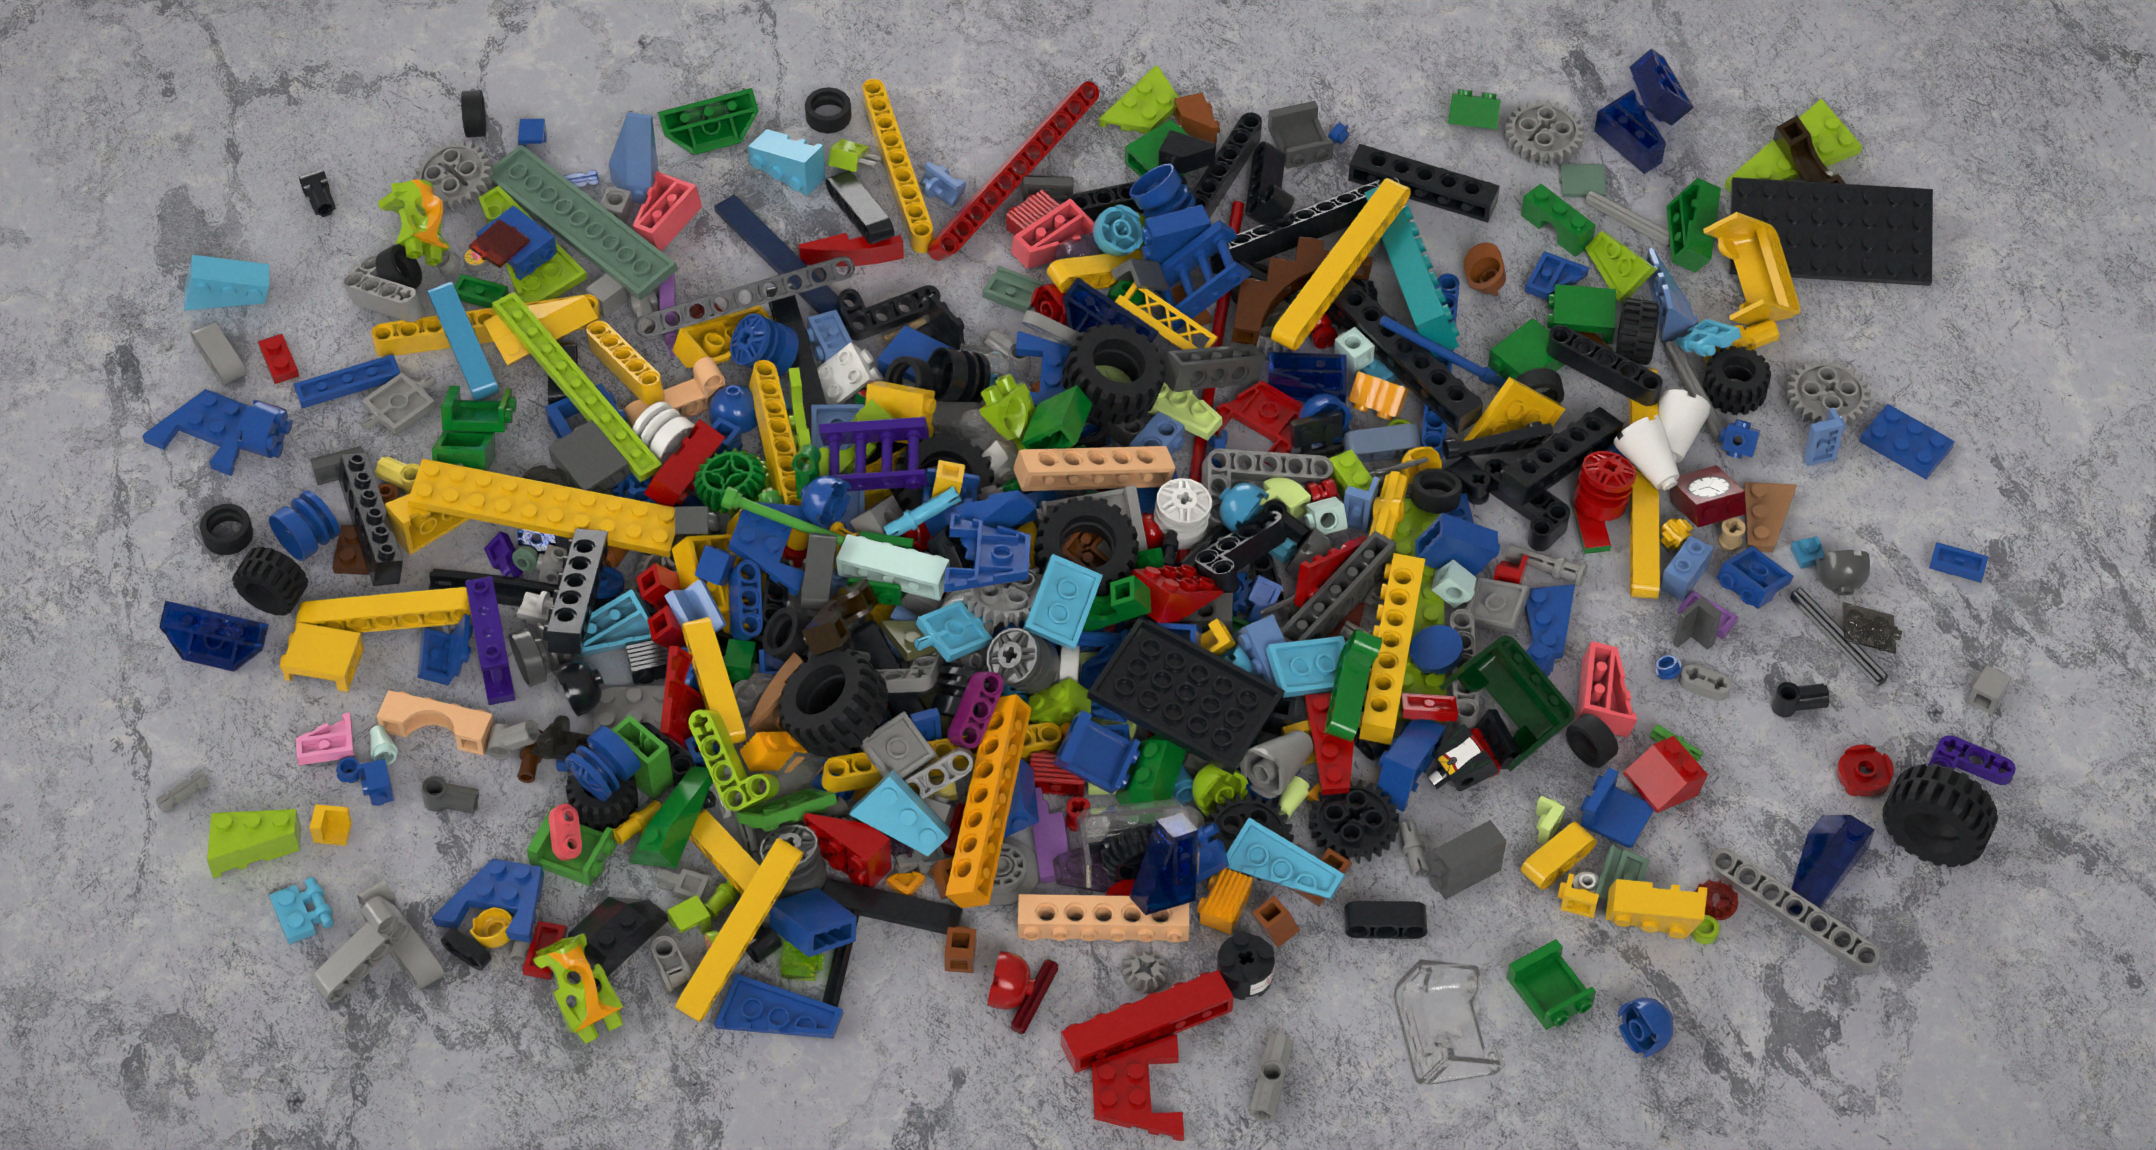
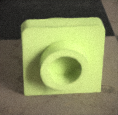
M1540 796L1536 809V814L1540 816L1536 829L1539 830L1537 842L1543 845L1554 837L1563 823L1565 807L1560 805L1559 802L1544 796Z

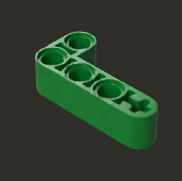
M1355 629L1345 643L1337 665L1324 733L1350 742L1354 739L1359 726L1370 667L1376 660L1382 645L1381 637Z

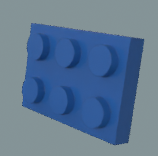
M1890 404L1883 408L1862 433L1859 440L1862 444L1926 480L1951 451L1955 442Z

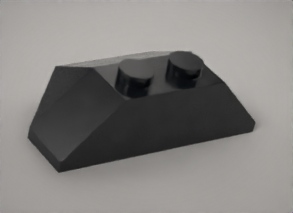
M607 897L568 933V937L584 933L587 938L584 954L591 970L594 969V965L599 963L608 977L668 922V915L650 900ZM569 972V977L576 983L580 982V976L577 972ZM594 978L597 987L600 985V982L597 978Z

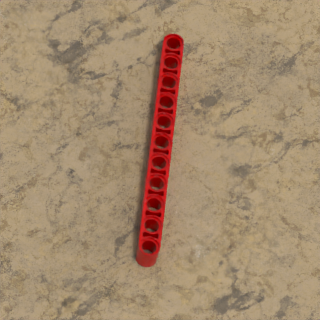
M1086 81L1072 89L933 238L928 245V253L931 258L936 261H943L960 250L1024 180V177L1029 175L1098 100L1100 92L1095 83Z

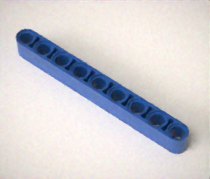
M1446 273L1438 277L1440 284L1436 288H1442L1447 300L1442 304H1448L1453 319L1449 321H1454L1456 324L1460 282L1454 274ZM1440 356L1435 357L1439 362L1446 365L1448 371H1452V363ZM1425 404L1421 447H1432L1439 453L1442 460V441L1445 439L1447 424Z

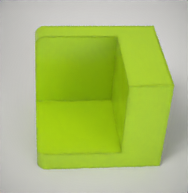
M698 895L667 910L670 926L672 928L677 927L680 933L695 926L698 927L702 935L712 931L711 915Z

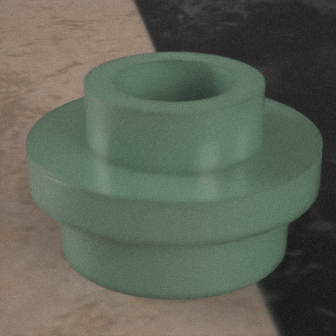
M530 546L516 549L512 555L514 564L525 572L535 570L539 557L537 551Z

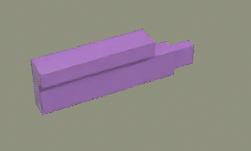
M675 273L659 285L660 310L676 305ZM672 311L668 312L665 316V322L669 326L676 325V313ZM677 330L665 333L666 345H670L671 357L676 356L672 349L677 338Z
M1035 788L1039 822L1033 824L1040 880L1042 884L1060 880L1065 882L1074 880L1064 813L1062 811L1050 814L1048 801L1043 799L1042 788Z

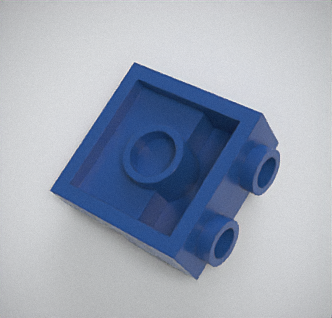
M1751 546L1725 561L1716 578L1720 581L1722 587L1740 595L1745 604H1750L1759 609L1772 601L1776 592L1788 586L1794 576L1754 546Z

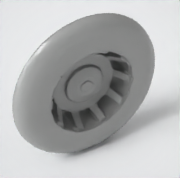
M1009 838L1003 839L989 904L1009 905L1017 903L1019 894H1030L1036 887L1040 877L1037 857L1025 844Z

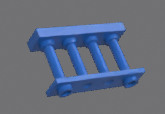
M1220 220L1160 264L1169 288L1165 291H1154L1162 294L1165 302L1190 319H1193L1227 292L1242 283L1252 274L1250 270L1233 261L1228 244L1237 238L1235 230ZM1219 251L1225 269L1214 276L1208 259ZM1200 265L1206 283L1195 291L1189 273ZM1181 280L1187 297L1176 305L1170 287ZM1170 312V316H1171V317H1175V316H1176L1175 314H1173L1172 312ZM1166 313L1162 315L1158 320L1167 318ZM1182 319L1171 321L1174 332L1186 324Z

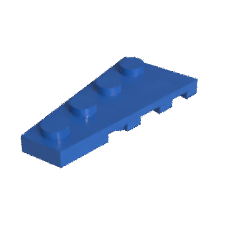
M736 973L714 1026L716 1029L833 1039L844 1011L842 1008Z

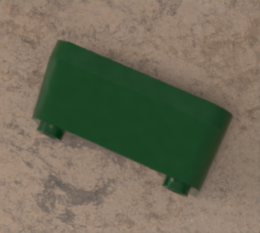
M1508 635L1501 636L1483 649L1439 686L1443 691L1459 680L1471 692H1478L1485 687L1518 726L1519 730L1513 735V739L1521 751V756L1507 767L1510 772L1564 729L1575 717L1571 704L1521 645Z

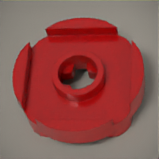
M1861 744L1848 748L1845 754L1840 757L1837 765V777L1845 787L1846 793L1851 796L1859 795L1864 797L1885 793L1894 774V766L1890 757L1885 753L1882 755L1880 752L1875 751L1876 747ZM1861 767H1865L1866 770L1872 772L1869 774H1863L1860 772Z

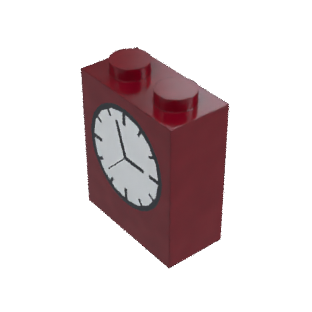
M1717 465L1680 475L1676 480L1678 482L1677 485L1670 489L1671 502L1698 528L1746 514L1745 491Z

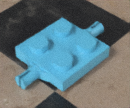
M960 600L918 617L916 626L925 637L916 639L914 644L916 648L918 647L917 650L919 651L933 646L948 663L989 646L993 638L984 628L983 624L986 623L983 622V616L975 618L974 613L968 612V608Z

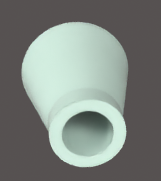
M374 726L370 730L371 759L373 761L385 759L386 765H390L396 760L398 749L384 726Z

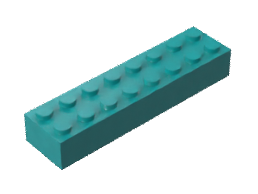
M1378 187L1364 192L1367 201H1369ZM1406 204L1383 234L1382 240L1419 334L1449 350H1453L1459 347L1456 337L1460 333L1455 322L1449 321L1453 319L1448 304H1442L1447 300L1442 288H1436L1440 284L1434 270L1429 271V269L1433 268L1428 254L1423 255V252L1427 250L1422 238H1416V236L1420 235L1415 221L1410 222L1414 217L1409 205ZM1430 351L1431 355H1433L1434 357L1438 356Z

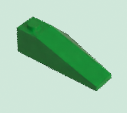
M692 766L640 834L629 859L631 864L677 868L713 782L708 768Z

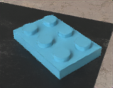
M1052 554L1023 630L1074 650L1103 575Z
M1343 636L1269 644L1265 650L1276 685L1285 691L1283 698L1332 692L1339 657L1345 645Z

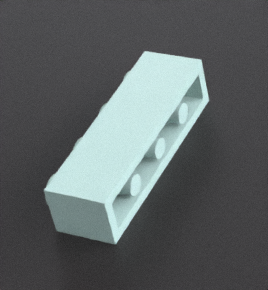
M847 534L836 557L838 575L859 579L867 578V580L898 584L901 585V591L938 601L941 600L944 593L946 567H950L949 559L939 555L933 556L918 552L915 549H905L893 546L887 542L881 543L869 540L863 536Z

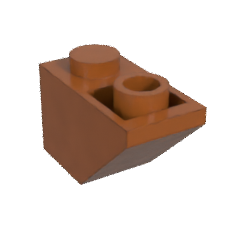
M1203 92L1175 98L1174 116L1178 126H1181L1189 136L1217 144V133H1220L1219 121L1217 118H1213L1210 101L1206 102Z

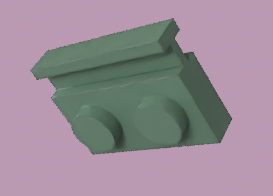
M998 266L996 273H993L983 289V298L1025 313L1026 310L1032 309V293L1036 288L1044 286V282Z
M1612 844L1608 849L1594 893L1599 894V898L1607 902L1609 887L1616 879L1643 881L1650 860L1625 849L1615 848L1616 846Z

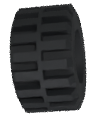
M1635 298L1625 299L1621 310L1616 353L1637 364L1648 365L1650 363L1658 326V302Z
M1730 346V349L1721 348L1720 352H1715L1712 358H1709L1702 386L1715 409L1720 408L1723 413H1727V411L1732 412V415H1738V413L1745 415L1749 413V410L1754 412L1758 409V406L1763 405L1770 383L1771 371L1769 370V363L1764 362L1765 358L1762 355L1758 356L1757 351L1753 349L1751 351L1746 350L1747 347L1743 346L1741 348ZM1731 379H1738V380H1741V381H1743V382H1736V381H1733V380H1731Z
M268 547L252 548L232 577L234 588L245 601L263 612L277 616L289 614L308 586V578L296 562L283 553Z
M569 775L567 778L568 785H566L568 804L576 809L579 823L595 830L601 829L604 833L607 827L616 829L620 824L627 821L629 815L636 812L635 809L638 808L639 804L635 775L627 782L617 778L620 788L606 801L590 797L592 794L576 780L574 775Z

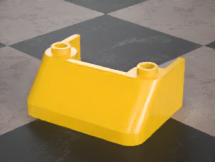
M1735 212L1703 229L1704 234L1718 238L1719 252L1723 256L1734 260L1746 302L1740 304L1739 311L1729 315L1730 320L1752 326L1767 319L1776 322L1790 319L1800 314V304L1781 242L1775 228L1771 224Z

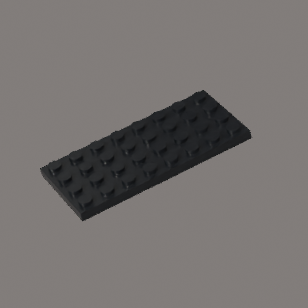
M1732 177L1730 215L1738 212L1771 224L1775 228L1791 278L1930 286L1932 284L1933 189ZM1729 259V274L1738 275L1734 260Z

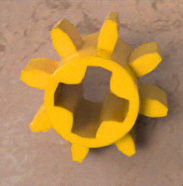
M1672 518L1662 526L1661 533L1664 537L1660 541L1668 549L1675 550L1677 548L1680 550L1689 536H1692L1690 531L1693 527L1685 519L1679 518L1676 520Z

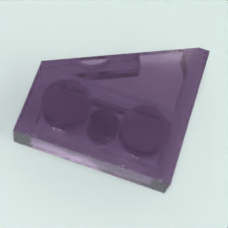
M1086 845L1057 855L1052 860L1056 884L1105 893L1110 888V882L1101 865L1100 851L1103 847L1095 848L1093 855L1085 854Z

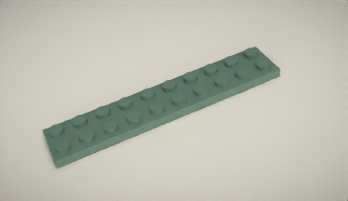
M522 144L492 167L494 175L490 176L492 185L495 187L499 185L519 206L639 300H642L678 270L676 262Z

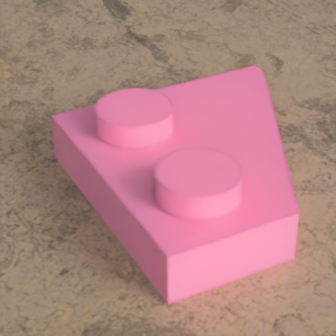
M350 712L343 714L342 720L331 726L325 723L314 731L307 732L296 738L298 765L354 757Z

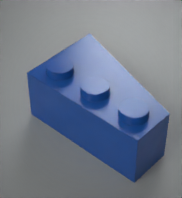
M1424 719L1411 720L1410 723L1405 722L1401 729L1400 737L1395 736L1390 745L1389 752L1386 750L1383 752L1379 761V766L1382 767L1376 790L1383 789L1382 797L1390 795V804H1396V809L1405 811L1408 806L1407 802L1410 791L1415 792L1419 786V783H1416L1422 772H1427L1434 760L1433 753L1441 746L1446 726Z

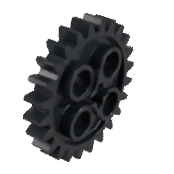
M1362 780L1358 781L1357 786H1353L1350 781L1349 793L1321 795V792H1319V801L1313 800L1312 810H1309L1310 820L1308 827L1312 829L1311 838H1317V847L1325 845V851L1330 848L1336 853L1345 856L1349 861L1351 857H1355L1356 862L1360 864L1361 857L1365 856L1370 862L1372 853L1381 857L1382 848L1389 851L1390 843L1396 841V833L1399 830V814L1396 813L1397 805L1390 804V795L1382 797V788L1373 791V783L1363 787ZM1353 803H1358V804H1361V805H1360V806H1355V805H1352V804H1353ZM1330 817H1337L1339 819L1333 820ZM1369 823H1376V824H1378V825H1377V826H1372V825H1369ZM1352 836L1356 839H1347L1346 837Z
M1247 793L1246 799L1242 800L1239 794H1236L1233 803L1229 798H1225L1224 807L1218 803L1216 804V813H1209L1208 819L1210 821H1205V826L1207 827L1212 823L1218 826L1219 833L1213 835L1212 839L1213 841L1219 839L1224 842L1227 853L1244 826L1240 816H1244L1246 821L1248 818L1261 819L1264 822L1263 826L1292 843L1294 835L1289 833L1292 831L1293 825L1285 824L1288 820V814L1279 816L1281 806H1277L1274 809L1271 808L1272 799H1269L1264 804L1261 802V795H1258L1256 800H1252L1250 793ZM1225 825H1235L1237 827V830H1227L1225 828Z

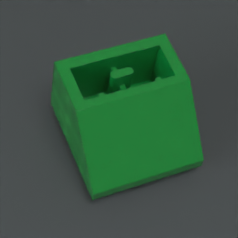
M1458 89L1457 93H1452L1449 124L1497 130L1501 99L1496 98L1497 94L1482 92V97L1473 96V91Z

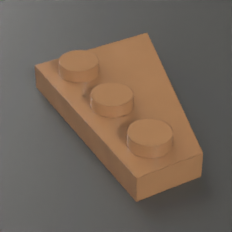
M1744 482L1746 549L1754 546L1760 552L1774 551L1797 485Z

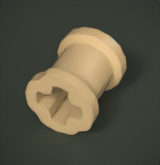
M1735 517L1723 521L1721 527L1723 533L1720 534L1718 544L1723 550L1733 552L1740 549L1742 546L1741 536L1745 533L1746 528L1744 522Z

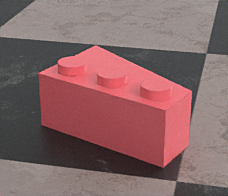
M656 171L654 176L655 182L648 189V198L645 204H642L633 223V229L662 252L702 208L696 185Z
M1593 641L1590 642L1582 658L1576 720L1584 714H1592L1601 719L1613 734L1629 737L1637 722L1636 713L1632 711L1630 691L1626 689L1624 682L1625 673L1617 647Z

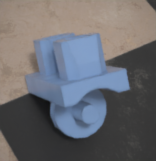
M931 162L926 163L924 167L925 174L920 182L925 187V195L929 198L937 196L951 207L957 205L959 196L965 192L966 182L961 178L953 179L949 176V170L943 165L937 167Z

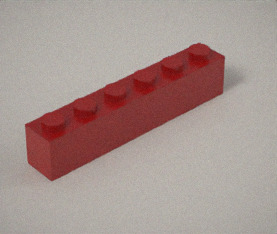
M1219 969L1211 973L1204 972L1193 980L1185 983L1178 982L1172 985L1170 989L1160 993H1150L1144 999L1137 1002L1122 1004L1118 1009L1109 1013H1099L1092 1017L1091 1020L1081 1024L1074 1023L1069 1025L1065 1030L1061 1031V1047L1074 1072L1078 1073L1092 1067L1093 1061L1174 1035L1232 1012L1234 997Z

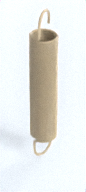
M921 317L906 324V326L916 330L927 323ZM904 326L883 335L881 338L884 339L885 345H889Z

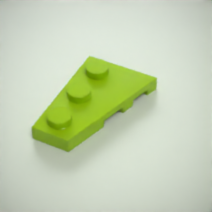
M1600 231L1585 247L1609 288L1616 289V299L1618 302L1623 303L1626 298H1630L1657 270L1656 267L1607 232Z

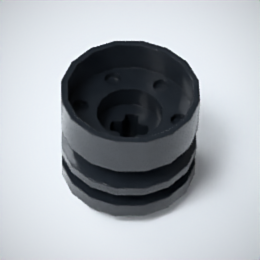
M939 347L934 350L927 362L932 369L934 377L932 391H935L934 399L942 402L981 403L983 400L981 392L990 386L991 379L990 364L987 357L982 353L960 351L945 347Z
M957 664L940 666L939 673L951 677L950 680L937 679V684L948 688L947 694L938 693L934 695L932 709L937 708L940 715L954 718L970 678L974 673L983 670ZM986 678L984 683H989V680ZM977 703L974 705L973 713L975 716L977 715L979 710Z

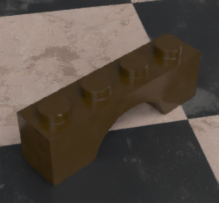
M1797 115L1776 127L1773 140L1802 181L1846 184L1839 173H1832L1820 160L1813 146L1811 134Z
M867 578L839 588L802 631L805 644L811 649L814 656L841 647L851 636L847 625L870 613L878 604V600Z

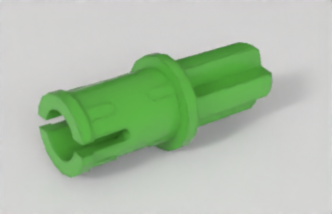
M1660 725L1653 728L1650 733L1652 740L1660 742L1675 736L1691 756L1699 762L1704 752L1684 741L1683 736L1678 737Z

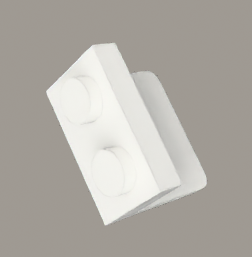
M850 342L817 368L828 405L843 404L862 388H867V384L883 380L882 374L873 366L872 362L874 359L868 350H861Z

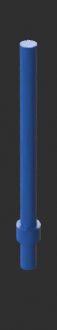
M1385 315L1380 319L1379 324L1478 376L1479 380L1487 385L1493 384L1502 388L1507 381L1496 375V371L1475 364Z

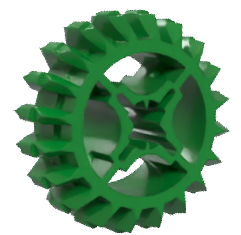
M736 448L732 452L724 449L722 454L718 455L714 452L712 459L706 458L705 464L699 465V471L695 473L694 486L698 498L704 505L709 508L712 507L715 512L722 509L726 514L729 509L721 507V502L728 486L739 490V493L743 494V498L755 502V497H758V494L762 493V490L766 488V473L762 463L754 453L749 454L745 449L741 452Z

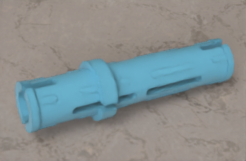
M952 486L911 511H904V515L883 526L886 534L899 537L911 529L913 531L918 529V525L952 505L961 502L959 493Z

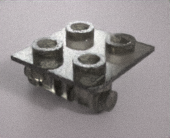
M1845 602L1842 603L1844 641L1896 654V640L1899 641L1901 639L1902 630H1898V627L1895 626L1894 615Z
M560 715L544 730V733L538 736L537 744L530 751V754L540 756L543 759L565 761L571 753L576 754L575 750L580 745L590 750L586 741L590 735L571 732L569 718Z

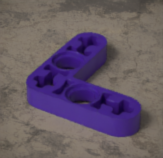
M1951 735L1940 739L1928 766L1931 764H1939L1943 767L1948 766L1954 768V770L1957 767L1998 785L2010 783L2016 770L2015 764L2010 759ZM1948 747L1954 748L1951 752L1946 751ZM1962 751L1965 752L1963 758L1960 757ZM1978 756L1983 760V763L1980 765L1970 762L1969 757ZM1988 762L1992 763L1990 769L1987 768ZM2000 768L2005 769L2003 774L1998 772Z

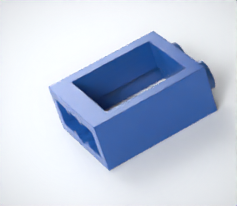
M602 383L595 385L625 422L628 423L623 409L617 408L613 393L611 391L607 392ZM568 397L545 407L547 422L557 439L564 438L573 432L565 419L580 413V411Z

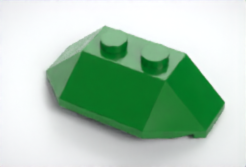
M749 88L658 112V117L664 137L690 154L698 155L740 144L759 110L753 89Z
M1154 735L1140 742L1137 748L1141 750L1140 755L1134 765L1130 764L1127 774L1130 775L1128 782L1123 789L1119 788L1115 797L1131 821L1143 826L1152 824L1153 826L1160 825L1162 827L1186 750L1158 735Z

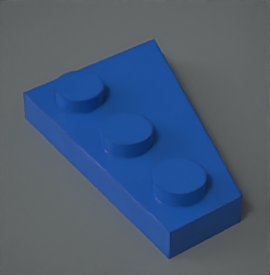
M1575 584L1530 588V594L1524 607L1532 642L1537 640L1556 651L1555 659L1563 658Z

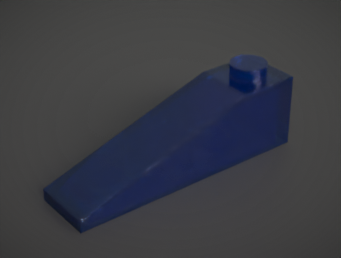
M1822 815L1807 834L1791 890L1821 909L1867 851L1875 829L1852 815ZM1799 906L1789 908V910L1797 915L1803 911Z

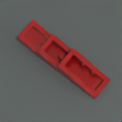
M847 233L798 244L799 258L806 265H814L844 256L850 258L855 266L904 259L901 235L872 245L863 236L849 240ZM839 261L836 267H848L843 261Z

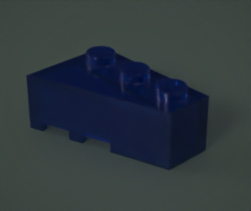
M1650 49L1629 67L1645 109L1652 113L1658 121H1665L1672 126L1694 108L1666 59L1658 52Z
M1634 89L1597 111L1594 132L1643 174L1662 163L1666 142L1654 122H1650L1646 109L1643 105L1639 104Z
M1269 352L1268 384L1298 401L1306 402L1317 394L1326 393L1337 396L1346 404L1347 355Z
M1182 813L1156 820L1129 897L1145 915L1196 901L1198 829Z

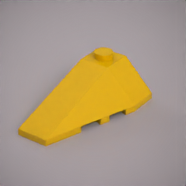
M586 296L527 306L556 341L598 319ZM498 315L483 322L508 367L531 355Z
M761 305L684 327L679 330L672 351L686 368H693L698 360L705 357H711L716 364L732 358L730 352L731 338L735 328L744 317L755 313L765 318H772Z

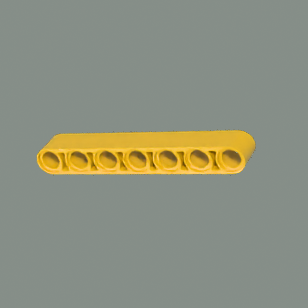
M466 587L313 600L300 603L294 628L296 629L299 622L363 633L454 625L459 623L464 614L471 615Z
M781 838L774 842L675 1005L677 1010L699 1023L704 1019L804 854L803 851Z

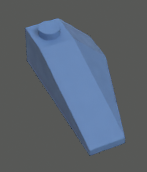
M627 112L609 161L611 181L615 186L631 191L632 202L645 204L648 198V189L655 182L654 176L656 171L659 172L652 115Z
M1648 248L1646 261L1657 268L1648 278L1652 300L1658 302L1659 305L1658 328L1661 342L1676 340L1678 337L1688 335L1687 329L1698 324L1697 315H1693L1691 304L1654 248Z

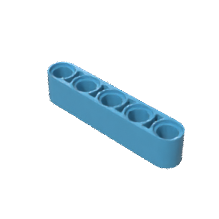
M452 281L427 290L474 400L479 401L500 392Z

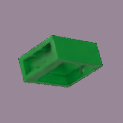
M443 431L432 447L433 461L453 465L461 463L464 467L484 471L489 470L496 458L495 432Z

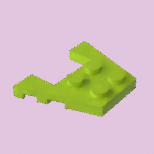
M799 367L789 368L792 415H788L796 452L804 445H811L809 428L807 429ZM801 457L805 463L809 460L807 457Z

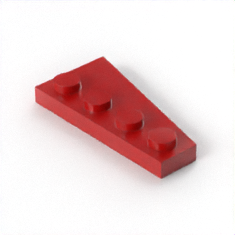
M1361 535L1343 543L1340 550L1337 548L1330 549L1325 557L1320 554L1313 557L1312 563L1307 561L1300 563L1294 604L1301 608L1367 538Z
M1332 693L1309 694L1304 697L1321 795L1349 793L1354 739L1350 742L1324 733Z

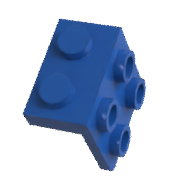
M464 614L452 634L429 628L423 630L417 678L449 685L454 676H459L462 664L464 662L467 663L471 655V647L468 646V640H470L473 633V625L470 624L471 615Z
M1609 767L1604 776L1599 775L1592 789L1594 793L1592 796L1587 795L1581 805L1580 810L1584 812L1581 826L1622 846L1631 848L1634 846L1654 810L1646 801L1617 788L1616 783L1619 772Z

